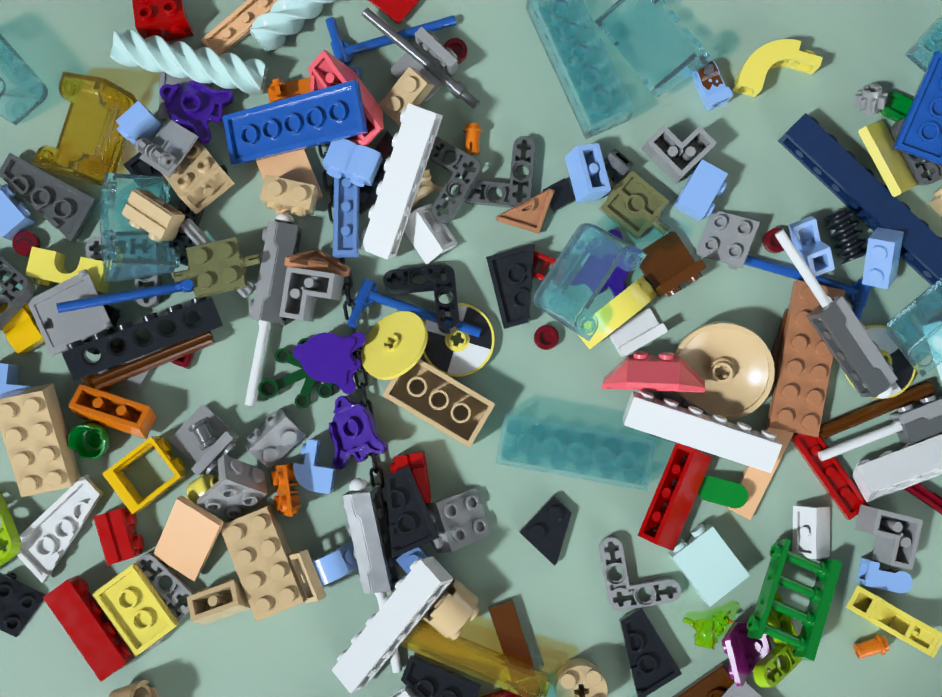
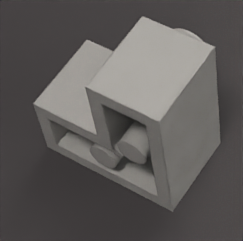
M663 125L645 143L641 150L676 184L714 148L717 142L701 126L681 142Z
M287 267L279 317L313 322L317 298L341 301L344 276Z
M860 505L855 529L877 535L872 559L908 570L913 569L923 520Z

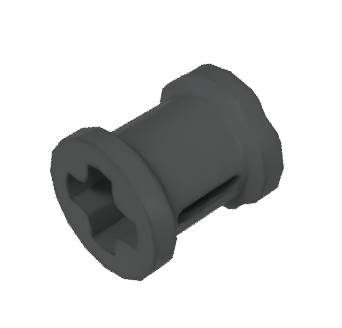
M209 417L199 420L188 428L200 442L199 448L201 450L210 447L220 438V435H216L211 428Z

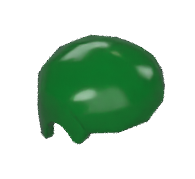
M84 422L71 428L67 435V445L69 449H74L78 452L79 458L95 460L106 454L110 446L108 431L101 424Z

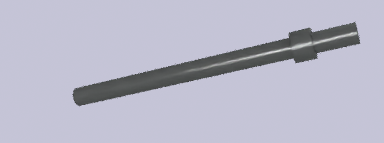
M369 8L363 11L362 16L448 87L453 96L457 99L461 98L474 110L479 106L480 101L466 90L467 87L464 84L452 79Z

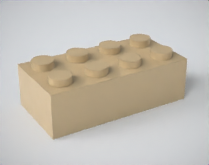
M421 359L408 372L392 379L382 395L469 448L495 406V403Z
M50 383L1 394L0 431L21 497L72 487L81 478L74 451L69 449L67 445L68 431L54 384Z
M273 504L223 524L221 533L256 622L305 602L287 557L292 552Z

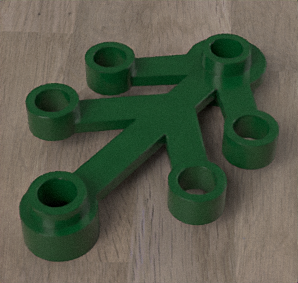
M303 338L299 340L298 344H302L309 339ZM284 348L278 349L275 353L277 362L289 363L302 369L277 380L264 379L260 382L258 391L264 398H274L279 394L280 389L305 379L300 394L295 398V404L299 408H307L311 403L310 394L316 380L309 377L301 363L294 358L289 350ZM282 351H285L287 353V358L281 361L279 359V354ZM333 383L321 384L317 390L318 395L322 398L331 397L333 395ZM269 384L274 386L272 393H268L266 390ZM324 386H328L330 389L329 394L326 396L321 393V389ZM302 396L307 399V403L304 406L299 404V398Z

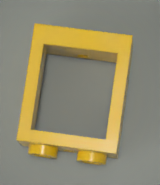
M151 436L102 473L132 514L141 512L188 476L185 471V464L180 458L174 457L170 451L171 445L163 437ZM155 447L175 476L143 499L123 470Z

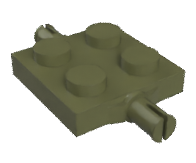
M633 170L617 184L608 177L611 191L599 210L636 240L640 238L645 230L652 226L664 236L670 227L661 221L659 217L670 201Z
M234 237L186 248L189 262L188 269L173 272L176 283L190 279L193 282L195 297L202 298L247 288L245 278L246 267L261 264V261L259 260L258 253L244 257L240 252L238 239Z

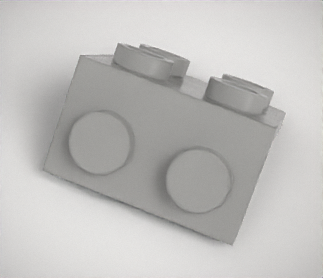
M421 26L415 32L416 43L413 46L452 77L458 71L457 55L449 47L445 49L439 43V38L431 30L427 32ZM405 53L392 66L391 73L397 80L400 79L408 67L415 68L435 85L422 101V103H426L444 84Z
M200 406L171 437V443L194 464L191 470L200 476L206 473L208 475L211 474L218 467L217 460L222 455L230 454L237 446L235 442L240 437L207 406ZM209 417L211 428L216 435H220V438L210 447L201 450L199 448L200 442L188 428L199 420Z
M222 455L217 460L219 481L196 500V505L208 512L229 519H236L267 495L265 470L227 455Z
M475 488L426 504L440 536L431 541L437 553L453 552L491 535V529L479 492Z

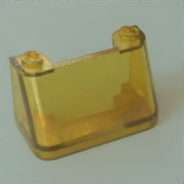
M63 72L59 82V93L62 98L71 102L56 148L48 145L41 146L36 152L32 165L93 185L107 187L115 178L127 141L116 129L120 126L116 120L134 105L137 100L132 93L105 78Z

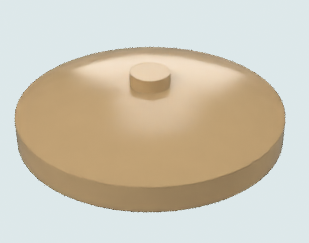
M727 321L704 324L688 333L674 352L675 356H680L705 381V393H676L712 415L717 414L727 418V421L742 418L755 411L766 400L772 389L775 368L770 350L757 333L744 325Z

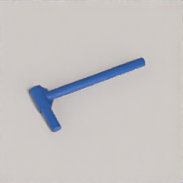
M454 15L404 29L397 33L405 39L415 37V32L421 26L427 32L429 30L434 32L456 25ZM330 17L325 20L332 41L333 54L346 66L350 65L353 59L352 55L394 43L384 35L349 46L347 42L341 39L335 18Z
M749 255L744 265L804 281L799 271L791 267ZM822 276L815 277L820 285L846 290L845 294H849V299L853 304L852 311L857 319L860 320L863 307H866L871 286L862 284L863 279H859L850 285Z
M186 279L177 283L56 303L58 313L177 292L188 293L193 290V282L190 279Z
M364 279L354 301L356 304L347 325L356 328L364 308L372 305L373 302L400 311L412 312L420 318L437 323L436 312L378 293L376 284L371 280ZM445 316L446 325H451L450 317ZM460 321L458 331L478 338L482 330L480 327Z

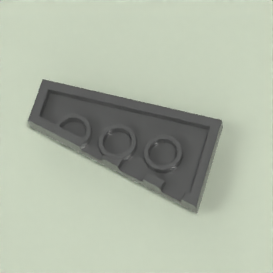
M11 153L8 154L0 168V177L19 195L23 196L55 228L63 233L70 242L75 244L99 201Z

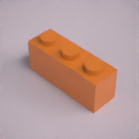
M79 384L68 405L79 418L143 439H147L157 418L150 406Z

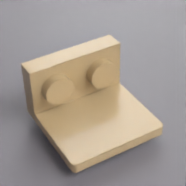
M198 140L170 178L163 174L179 198L195 214H198L235 184Z

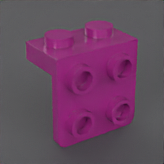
M749 619L734 621L724 638H722L724 653L728 654L730 660L729 674L731 679H735L737 687L744 685L749 674L753 673L755 665L772 650L769 635L763 633L762 639L747 637V623Z

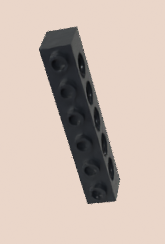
M195 297L191 299L192 304L182 307L181 303L166 308L168 313L158 316L157 312L143 316V322L133 325L132 321L118 325V331L108 334L107 330L91 335L93 340L83 343L80 339L66 344L67 350L61 353L73 381L223 326L212 297ZM188 311H196L200 315V320L196 324H188L185 321V314ZM162 321H173L176 326L175 330L172 333H164L160 327ZM139 329H146L150 332L151 339L148 342H140L136 338V332ZM115 338L123 339L126 343L125 350L115 351L111 346L112 340ZM90 347L97 348L101 354L100 359L96 361L90 360L86 355L87 349Z

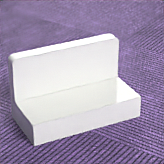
M431 203L415 209L409 215L404 230L425 264L431 263L440 254L453 249L458 244L447 226L434 218L432 214L433 205Z
M647 308L628 319L608 336L620 357H624L665 334L668 330L664 323H658L651 309Z
M793 506L792 552L810 559H821L830 556V507Z

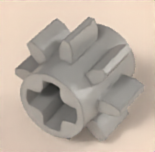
M865 85L862 90H858V95H855L854 106L860 107L862 114L875 115L879 113L880 109L883 110L885 108L888 93H882L880 85Z

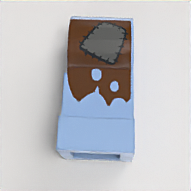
M708 60L692 67V77L707 112L728 103L733 94L730 88L725 86L716 63L713 60Z
M861 557L856 582L868 587L896 593H906L911 589L912 578L907 572L896 568L880 569L879 562Z

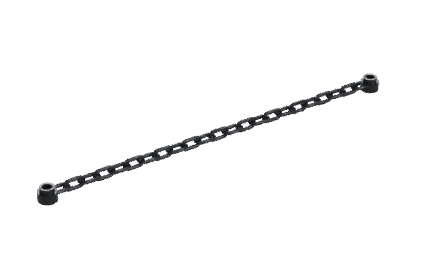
M331 142L318 145L321 158L324 159L327 153L325 151L323 155L322 147L328 146L329 149ZM324 170L322 174L324 187L330 192L331 202L328 204L329 220L333 224L331 206L334 208V186L329 184L328 187L327 170ZM340 258V261L346 264L345 258ZM351 270L348 276L349 285L345 283L342 288L346 294L343 309L347 322L349 320L347 305L351 307L353 304L354 308L356 304L350 295V289L353 286ZM351 327L352 333L350 335L356 333V328ZM363 346L360 347V351L357 349L353 352V356L360 361ZM361 365L354 373L355 385L361 390L362 400L359 404L366 407L368 403L369 410L374 417L372 402L367 399L365 390L369 385L368 374ZM363 370L365 385L363 382L359 385L357 371L362 373ZM371 452L369 455L373 465L369 471L371 486H375L373 471L375 474L379 471L381 489H383L385 482L383 471L377 466L376 456L378 454ZM384 501V502H385V507H386L387 516H388V521H389V514H388L387 502Z

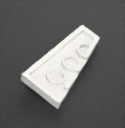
M87 475L82 476L20 535L22 544L17 556L42 583L48 580L103 495L102 491Z

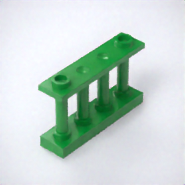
M776 540L770 549L771 559L754 614L751 615L747 623V637L762 639L764 633L794 646V657L801 660L814 661L843 562L833 558L823 559L820 563H817L789 551L791 540ZM785 560L815 572L817 576L815 585L810 587L782 575ZM778 584L807 596L810 600L807 610L804 612L774 599ZM770 610H776L801 621L802 629L800 635L795 636L767 624Z

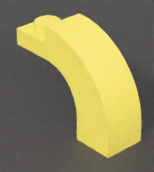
M781 39L769 42L753 52L743 64L735 78L732 91L756 97L763 88L765 77L769 70L776 67H787L812 75L821 66L823 57L817 56L809 50L800 51L802 41Z
M641 276L574 329V331L586 346L591 349L657 296V293L645 278Z
M860 586L856 587L845 607L932 658L936 656L942 644V632L910 616Z

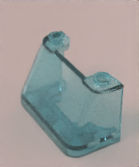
M105 172L99 194V220L105 282H121L173 273L175 268L179 267V253H175V249L170 247L169 241L159 243L150 239L147 231L129 225L130 220L121 214L126 203L129 202L128 198L134 189H147L166 203L172 202L173 189L169 187L165 177Z
M583 223L576 229L539 285L533 297L534 304L553 319L587 341H590L598 328L599 321L597 316L588 310L617 266L625 271H633L640 266L647 254L594 224Z

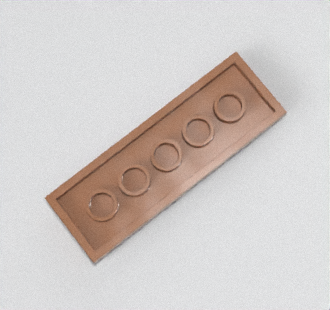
M796 280L793 282L766 427L818 437L833 354L806 316L818 307L820 303L804 281ZM821 285L830 298L839 296L844 298L846 290Z

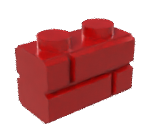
M425 451L394 456V462H390L391 474L409 466L425 503L432 502Z
M127 507L93 517L107 566L143 554L144 540L140 534L137 535L135 528L137 516L132 514Z

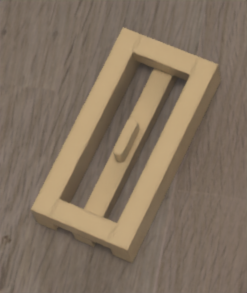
M300 550L287 555L305 602H317L327 597L308 550Z

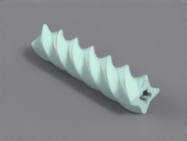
M278 0L272 6L269 13L262 14L256 18L250 28V33L268 54V51L282 47L287 35L296 34L301 31L305 19L317 17L321 13L324 3H332L336 0Z
M114 30L110 57L121 65L128 67L140 66L150 72H165L177 78L190 77L196 82L203 84L215 83L225 89L239 88L241 91L251 95L264 94L268 67L266 68V64L259 59L252 58L242 61L234 53H224L218 56L216 52L208 47L193 50L187 43L182 41L169 45L160 36L154 35L143 39L134 30H126L120 34Z

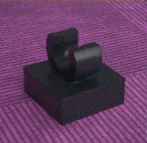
M616 148L604 160L607 162L605 164L606 171L610 167L615 170V175L612 177L613 181L617 180L621 175L624 176L634 165Z

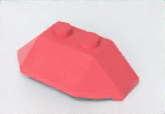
M323 50L308 67L309 75H311V92L352 80L359 81L368 133L345 139L355 144L368 145L384 128L383 110L357 74L327 50Z
M637 351L634 352V355H628L603 378L602 389L705 393V381L680 356H675L672 352L649 355L648 352Z

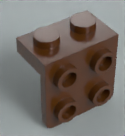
M674 231L669 232L634 255L636 264L658 297L665 294L671 297L681 290L680 284L686 280L691 284L702 277L700 271L707 268L702 259L697 262L694 261Z

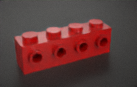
M675 443L637 536L674 551L712 457L694 448Z
M78 575L67 579L42 597L100 682L135 658L131 649L122 640L114 625L108 620L99 604L90 594L87 582L79 578Z

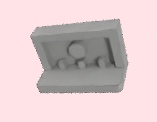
M280 408L277 412L274 411L269 414L259 428L253 429L247 435L245 443L248 451L269 469L306 435L287 416L285 410Z

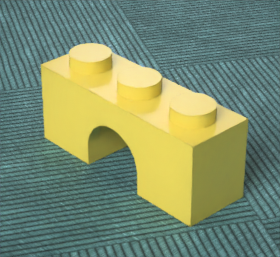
M31 248L25 276L34 278L35 284L49 286L50 282L60 284L78 275L79 271L87 269L97 293H108L114 265L100 260L80 257L77 269L68 274L64 267L66 255L47 249Z

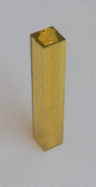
M422 620L416 624L400 644L402 647L522 697H546L551 682L547 681V672L461 636H458L455 640H452L450 637L446 638L429 623Z

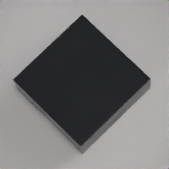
M565 178L543 189V191L549 188L554 190L550 203L553 212L576 201Z

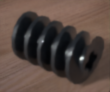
M847 209L823 218V221H832L826 227L827 230H835L830 239H839L833 245L834 249H843L837 254L838 258H846L841 264L863 257L867 252V248H861L867 240L857 238L863 233V230H854V227L860 223L859 220H850L856 212L847 211Z

